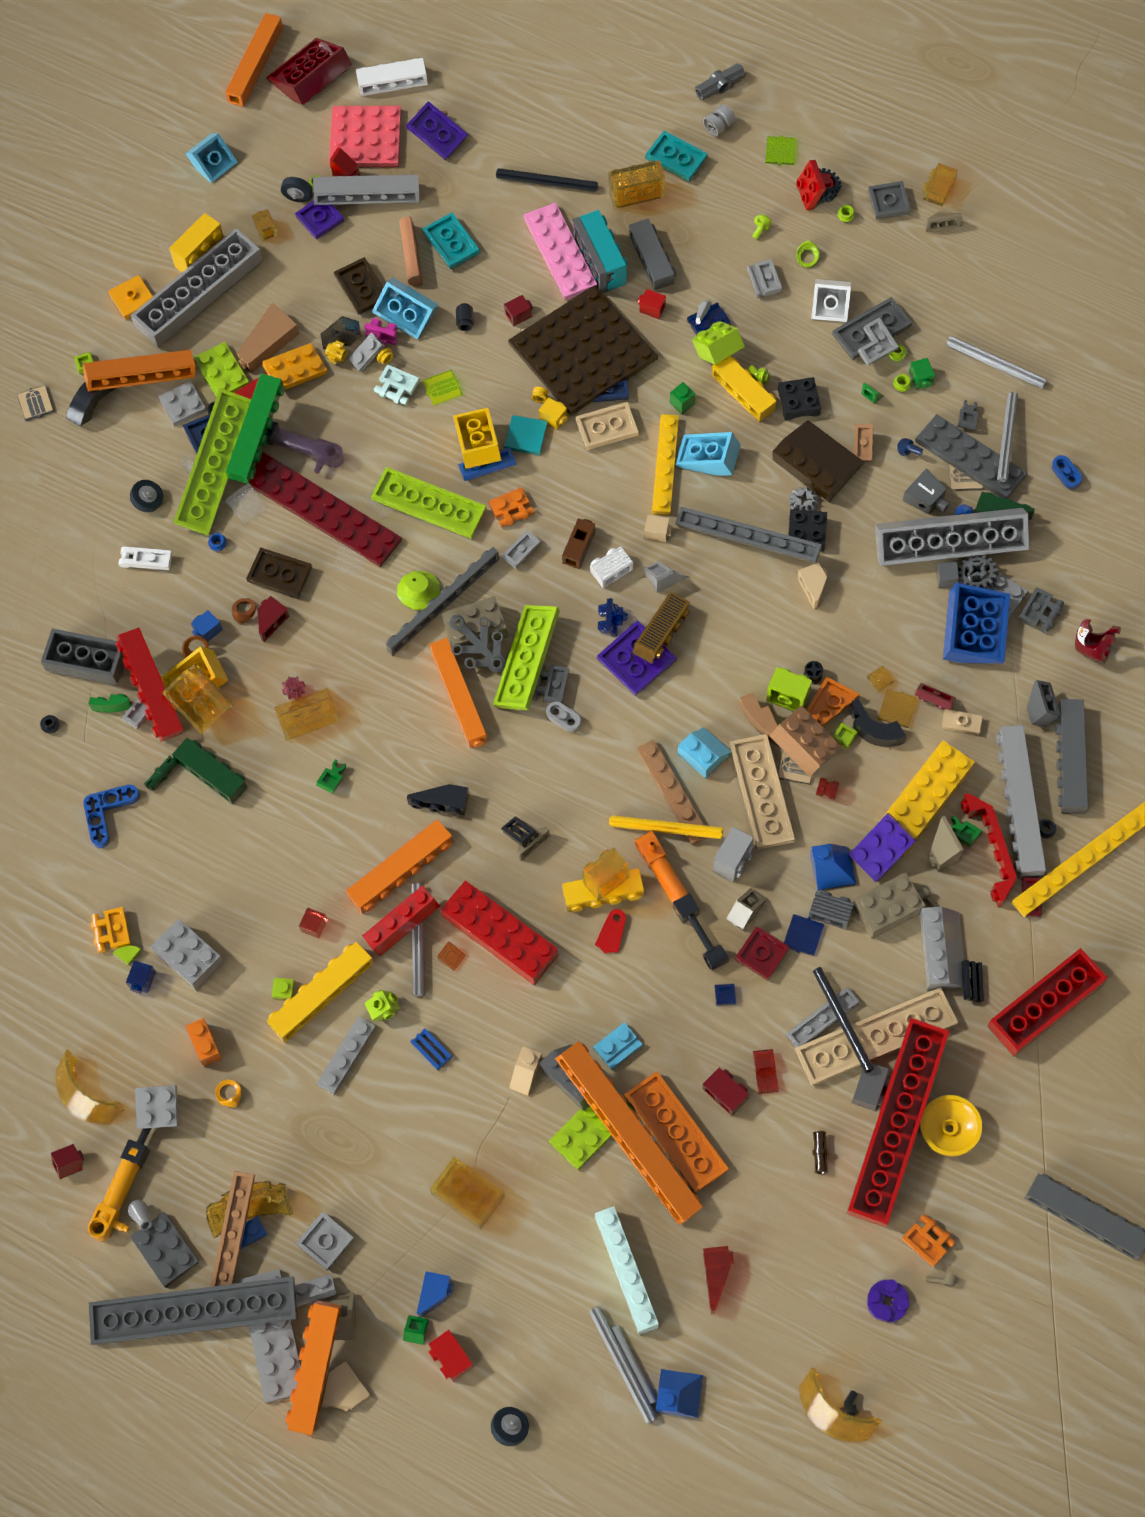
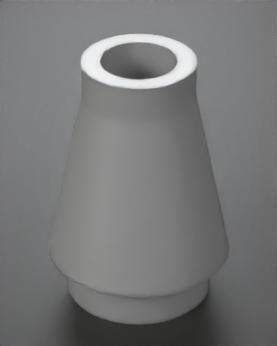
M135 1200L130 1203L128 1215L140 1226L141 1230L149 1229L152 1226L147 1204L142 1200Z

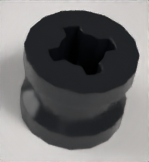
M810 661L805 666L804 675L812 680V684H816L822 679L823 666L818 661Z

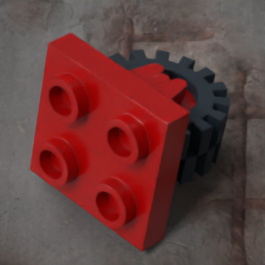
M809 160L796 181V187L799 190L801 201L806 210H813L820 198L821 202L834 200L842 187V182L839 180L840 177L835 176V172L831 173L830 169L826 171V168H822V170L818 168L816 160Z

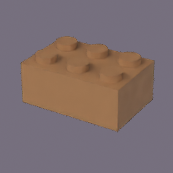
M802 706L781 722L769 735L809 777L842 747Z

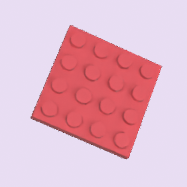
M332 106L329 165L330 158L336 148L340 147L358 164V167H399L401 106Z

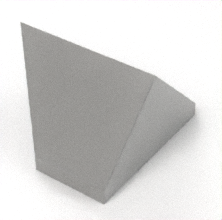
M660 561L643 569L657 593L689 577L667 567Z

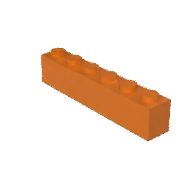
M191 350L83 363V371L87 390L95 391L195 378V362Z
M438 819L348 888L346 890L348 898L362 914L365 911L372 910L376 903L381 899H386L393 889L404 885L407 878L418 874L422 866L433 862L440 852L447 851L453 843L452 835Z
M319 1300L314 1305H310L308 1318H311L309 1326H306L303 1335L306 1343L305 1347H301L299 1360H302L301 1367L297 1368L294 1381H297L296 1389L292 1390L290 1402H293V1405L286 1415L285 1423H289L287 1430L313 1435L316 1431L342 1308L341 1305Z

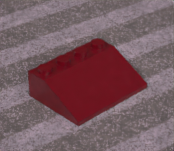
M315 38L266 78L292 101L303 105L309 102L310 98L315 94L321 92L327 84L332 83L338 75L346 72L352 63L344 47Z

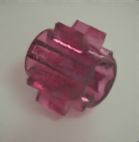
M298 676L295 678L288 677L285 682H282L283 695H287L289 700H299V697L305 694L303 689L305 687L304 681H300Z

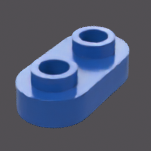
M1063 455L1055 457L1052 462V470L1063 485L1069 489L1079 487L1082 475L1071 460Z

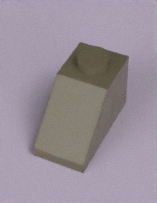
M750 888L736 900L727 919L734 926L744 929L756 916L767 898Z

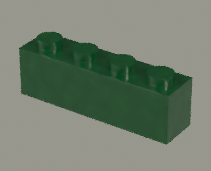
M186 738L172 753L173 758L179 765L232 805L247 789L246 779L240 773H233L228 764L223 761L220 763L211 751H204L202 745L196 740L191 741Z

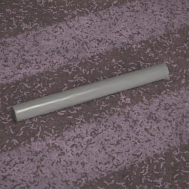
M619 1326L612 1327L611 1331L649 1404H654L657 1400Z

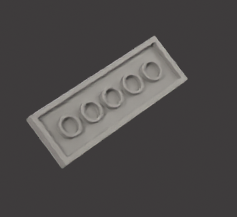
M277 1269L239 1279V1282L245 1283L282 1278L281 1270ZM292 1321L250 1325L249 1330L265 1404L289 1398L292 1390L296 1389L297 1381H294L296 1370L301 1367Z

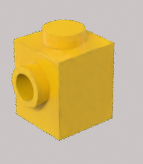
M548 398L538 410L539 420L547 421L548 425L556 430L560 425H564L568 419L565 405L551 398Z

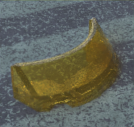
M67 1049L56 1068V1088L61 1101L73 1115L83 1121L111 1124L125 1110L118 1101L108 1102L97 1099L86 1093L75 1080L78 1076L75 1066L79 1061Z
M270 1181L254 1182L247 1219L268 1214L293 1215L286 1184L271 1185ZM230 1191L221 1195L222 1199L220 1201L210 1203L206 1207V1219L213 1238L221 1235Z
M812 1367L799 1386L800 1399L809 1420L816 1428H819L825 1435L843 1442L868 1441L882 1420L876 1419L873 1416L868 1419L854 1417L834 1406L823 1393L819 1385L820 1375Z

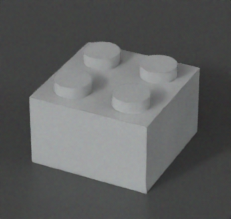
M732 827L714 858L713 872L731 882H734L736 877L740 878L745 869L743 868L745 862H749L754 854V837Z

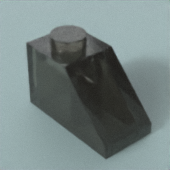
M341 316L320 334L322 346L325 350L329 343L333 344L336 340L344 343V346H349L362 336L359 321Z

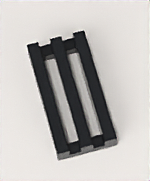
M516 816L501 828L504 834L523 848L527 847V842L531 843L533 841V837L537 838L539 836L534 829ZM516 823L518 826H520L521 828H523V829H524L525 831H527L529 834L526 835L524 832H522L519 828H517V827L514 826L513 824ZM508 828H510V829L513 830L515 833H517L518 835H520L523 839H521L519 836H517L516 834H514V833H513L512 831H510Z
M964 960L962 961L963 998L967 1001L983 1002L982 963Z

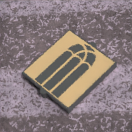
M45 385L34 389L30 388L17 394L25 421L41 418L54 412Z

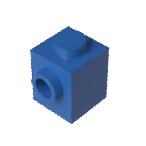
M209 610L195 617L191 623L193 628L192 634L204 637L207 642L223 630L218 619Z

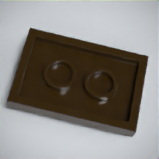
M365 257L333 272L358 315L374 308L384 287Z
M260 547L246 580L249 583L299 598L312 569V564Z

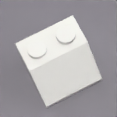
M815 279L811 319L847 322L851 282Z

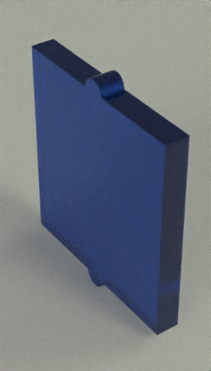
M793 914L784 944L789 946V949L796 950L797 953L802 952L814 956L824 924L813 921L810 917L804 918Z

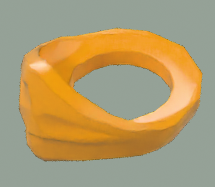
M227 1079L221 1081L215 1090L218 1102L223 1106L233 1108L239 1105L242 1093L240 1085L234 1080ZM227 1085H231L236 1089V1095L229 1100L223 1099L220 1095L222 1088Z

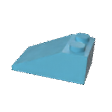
M733 432L684 435L675 466L715 476L733 475L741 444Z

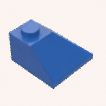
M835 844L811 847L810 858L817 891L856 885L851 857L848 855L850 853L848 847Z
M661 1369L656 1413L698 1418L703 1375Z

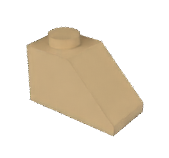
M819 562L799 570L797 578L814 609L819 605L828 578L826 569L821 567Z
M522 1046L515 1064L509 1087L510 1090L529 1095L540 1067L539 1063L542 1061V1053Z

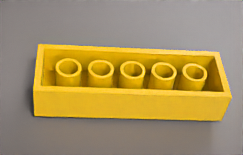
M942 740L886 814L890 813L918 841L970 774L975 761ZM915 843L906 851L904 856H906L909 853V851L912 849Z

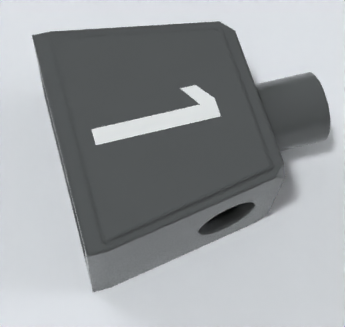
M927 468L909 486L903 496L905 503L927 514L931 513L935 507L945 512L950 503L943 499L946 494V487Z

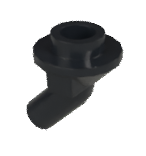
M853 1390L846 1397L844 1407L840 1408L838 1416L843 1417V1420L856 1419V1415L859 1414L856 1405H852L858 1396L857 1392Z

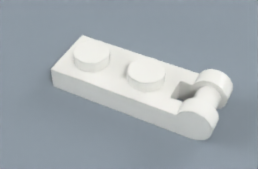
M135 547L121 548L122 558L119 559L118 565L122 568L136 567L170 570L171 550Z

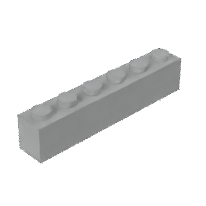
M418 175L313 177L314 205L419 202Z

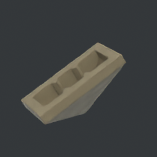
M937 212L927 219L925 230L928 232L960 227L962 213Z
M547 827L535 829L539 836L537 838L533 837L531 843L527 842V847L518 846V857L521 861L550 837Z

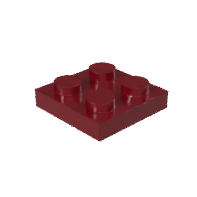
M756 926L735 956V960L768 981L790 947Z

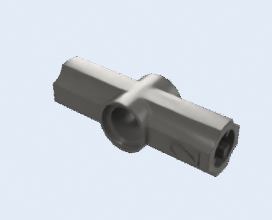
M737 63L724 71L717 70L712 73L708 80L695 86L697 97L700 100H705L717 92L720 94L725 93L733 83L745 77L746 73L743 66Z

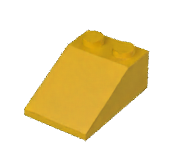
M201 646L161 677L176 710L216 691L229 681L214 650Z

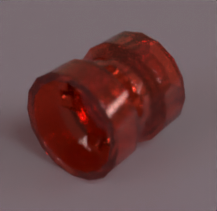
M821 777L816 796L822 797L826 795L828 799L835 800L840 782H828L826 778Z

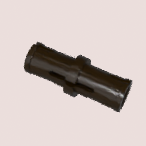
M815 1131L813 1132L814 1150H812L815 1160L814 1173L826 1174L828 1173L827 1155L829 1154L826 1148V1132Z

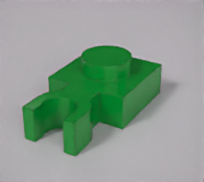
M335 759L332 769L325 768L316 782V786L334 794L343 780V776L340 774L345 771L346 764L344 763L341 768H337L338 760Z
M955 816L951 817V821L955 825L950 826L955 832L956 837L970 848L982 835V830L968 821L961 824L958 818Z

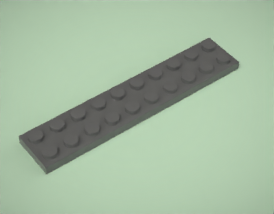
M292 1276L89 1302L91 1345L298 1320L295 1278Z

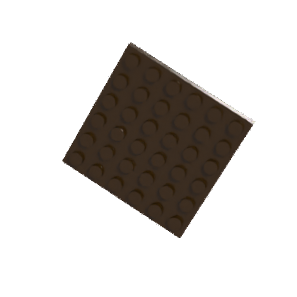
M595 285L508 340L513 350L552 395L565 405L570 415L593 402L596 397L607 393V390L618 386L619 382L627 380L658 360V355Z

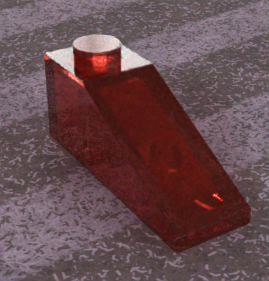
M728 1246L703 1248L711 1315L716 1312L730 1272V1264H734L733 1252L728 1250Z

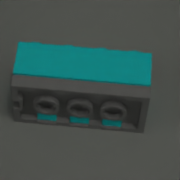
M598 209L582 215L580 218L572 219L573 238L601 293L626 285V277H628L626 267H628L626 258L620 254L619 244L613 240L614 234L611 229H608L605 216L601 215Z

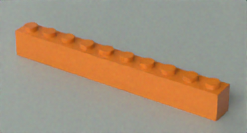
M578 1041L556 1057V1061L676 1223L679 1225L703 1208L699 1197L691 1192L687 1181L676 1172L674 1163L665 1157L662 1147L653 1141L650 1137V1131L641 1125L636 1112L630 1110L624 1096L615 1090L612 1080L601 1071V1065L589 1055L587 1046Z

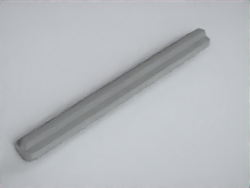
M950 336L947 340V346L1039 388H1044L1047 382L1046 378L958 338Z
M1009 392L1007 396L997 480L1003 483L1008 479L1018 394Z
M412 884V893L420 888L422 884ZM423 921L412 930L413 995L415 997L424 996Z
M599 1307L591 1309L589 1313L645 1422L649 1424L655 1421L656 1416Z

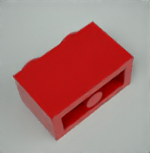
M447 1330L428 1344L431 1348L428 1353L434 1362L439 1360L443 1366L440 1368V1371L446 1380L451 1378L454 1382L474 1367L450 1330Z

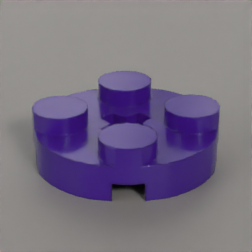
M893 1279L881 1280L875 1283L867 1296V1308L870 1314L879 1321L887 1323L896 1322L905 1315L909 1307V1296L906 1289ZM884 1296L892 1297V1306L889 1307L888 1304L884 1305L882 1303L885 1300Z

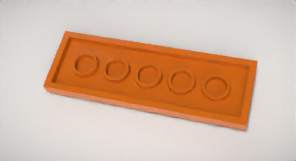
M658 1071L624 1094L695 1194L729 1171V1168Z

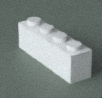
M423 58L356 69L360 96L428 85Z

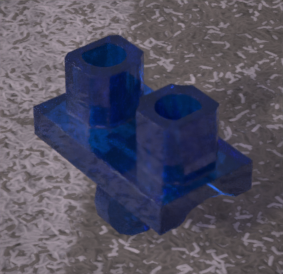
M609 598L607 603L598 605L599 615L606 617V620L598 622V630L600 633H609L612 637L618 636V626H622L623 621L628 620V613L623 612V607H619L618 604L613 603L612 598Z

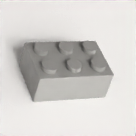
M180 919L151 945L154 953L195 991L224 964L221 956Z

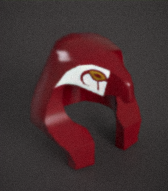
M1085 619L1077 629L1075 649L1080 654L1105 664L1110 654L1111 644L1116 641L1115 633L1120 634L1121 627L1112 626L1106 632L1092 633L1091 619Z

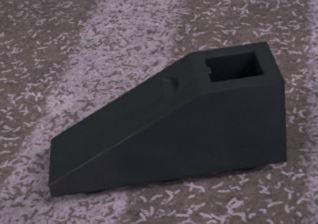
M448 784L408 794L407 801L408 805L415 809L427 808L436 813L443 811L448 812L452 816H465L470 794L468 787Z

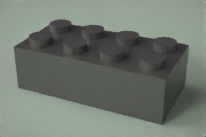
M52 628L41 663L48 672L118 685L124 667V655L122 652L119 653L115 644L117 641Z

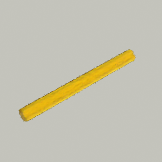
M613 815L609 819V826L716 839H722L724 832L722 827Z

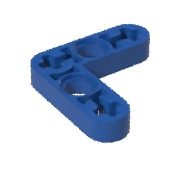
M125 785L93 793L85 797L83 805L90 839L95 847L104 848L109 843V833L104 811L130 805L139 800L140 793L134 785ZM129 791L133 792L131 798L128 797ZM116 795L117 799L114 803H108L107 797ZM92 800L96 802V812H93V809L90 806ZM100 817L101 823L99 825H92V819ZM99 830H100V833H101L102 837H104V838H102V842H98V840H97V839H98V833H97V831H99Z

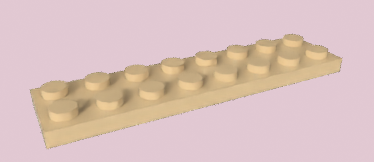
M940 987L851 1025L869 1060L873 1061L900 1049L910 1018L946 1030L958 1025V1021ZM842 1029L795 1048V1052L811 1086L861 1066Z

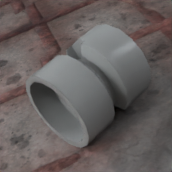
M721 104L714 112H711L703 119L706 130L714 137L724 132L725 128H729L736 122L733 111L725 104Z

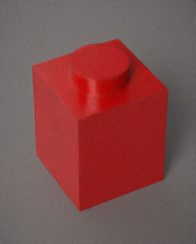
M646 289L644 295L641 294L638 299L639 312L660 319L666 307V296Z

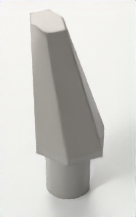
M710 300L700 303L696 324H700L708 313L712 304Z

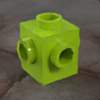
M379 990L372 995L371 999L364 1003L372 1020L376 1021L388 1020L395 1016L396 1011L401 1009L397 996L391 991Z

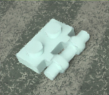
M387 365L379 378L383 386L376 385L374 392L378 393L380 397L394 400L397 404L407 405L409 399L404 397V394L412 396L420 380L414 375ZM392 387L394 389H397L398 391L397 393H394L392 391H389V389Z

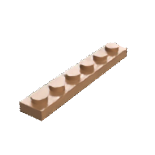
M654 739L637 747V752L678 822L704 825ZM686 835L691 845L707 838Z
M234 1171L210 1287L234 1284L256 1176L254 1174Z

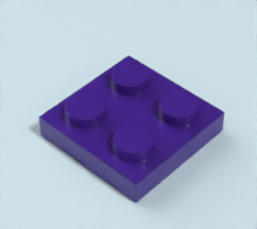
M314 201L295 213L296 218L316 240L344 222V217L333 205H314Z

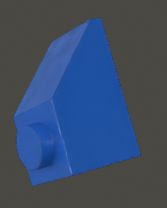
M425 1272L417 1308L418 1316L423 1317L447 1301L448 1295H452L454 1283L451 1282L450 1276Z

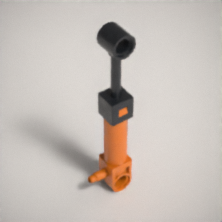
M650 831L635 839L634 843L648 868L652 869L671 900L673 909L682 924L689 921L707 951L702 955L708 968L713 971L728 963L729 958L721 945H712L696 916L699 915V907L679 880L655 834Z

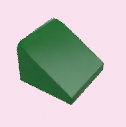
M863 383L862 395L873 404H876L883 397V394L870 384Z
M408 1315L403 1332V1340L423 1345L429 1319Z

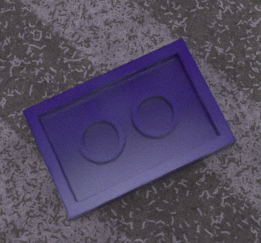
M429 101L406 125L409 131L445 161L468 136L463 129Z
M887 813L848 855L875 882H878L917 840L890 813Z

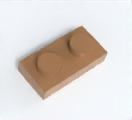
M855 424L854 454L864 462H872L873 424Z

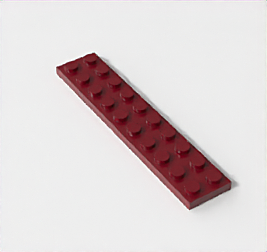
M261 451V460L255 466V477L246 485L378 567L384 564L402 541L401 536Z

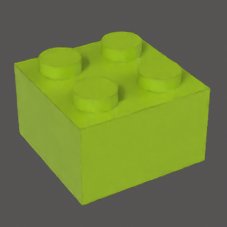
M724 322L712 324L711 328L699 332L692 339L699 358L715 365L745 347L738 328Z
M776 667L768 685L766 702L793 712L800 706L805 708L810 696L812 680L805 675L794 674L789 669Z

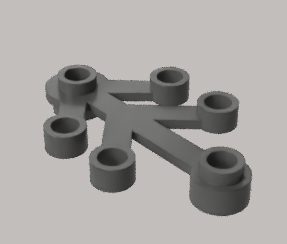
M455 614L450 618V626L455 630H460L473 644L460 645L455 643L451 647L452 653L454 655L482 653L487 658L474 659L467 657L464 660V665L468 669L488 667L492 672H501L505 668L506 660L500 655L501 641L503 640V634L500 631H494L491 635L494 641L493 653L487 648L488 627L490 626L488 618L482 617L478 621L480 640L465 625V620L461 615ZM456 619L461 620V624L459 626L454 625V621ZM487 620L488 624L482 626L481 621ZM496 633H499L501 636L499 640L494 639ZM455 646L460 647V651L458 653L454 652ZM469 659L473 660L472 666L467 665ZM495 660L500 661V664L497 667L493 665V662Z

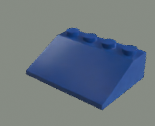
M956 582L949 591L943 660L958 663L1003 664L1005 662L1010 594Z

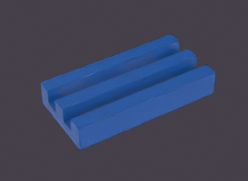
M425 1028L420 1034L416 1035V1038L410 1041L437 1071L452 1058L450 1053ZM424 1036H426L444 1054V1059L423 1038ZM419 1040L440 1061L439 1064H437L422 1049V1047L417 1043Z

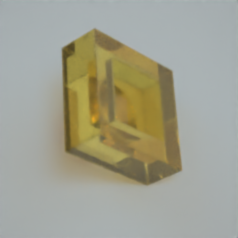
M884 666L870 673L867 677L878 693L894 683L893 677Z

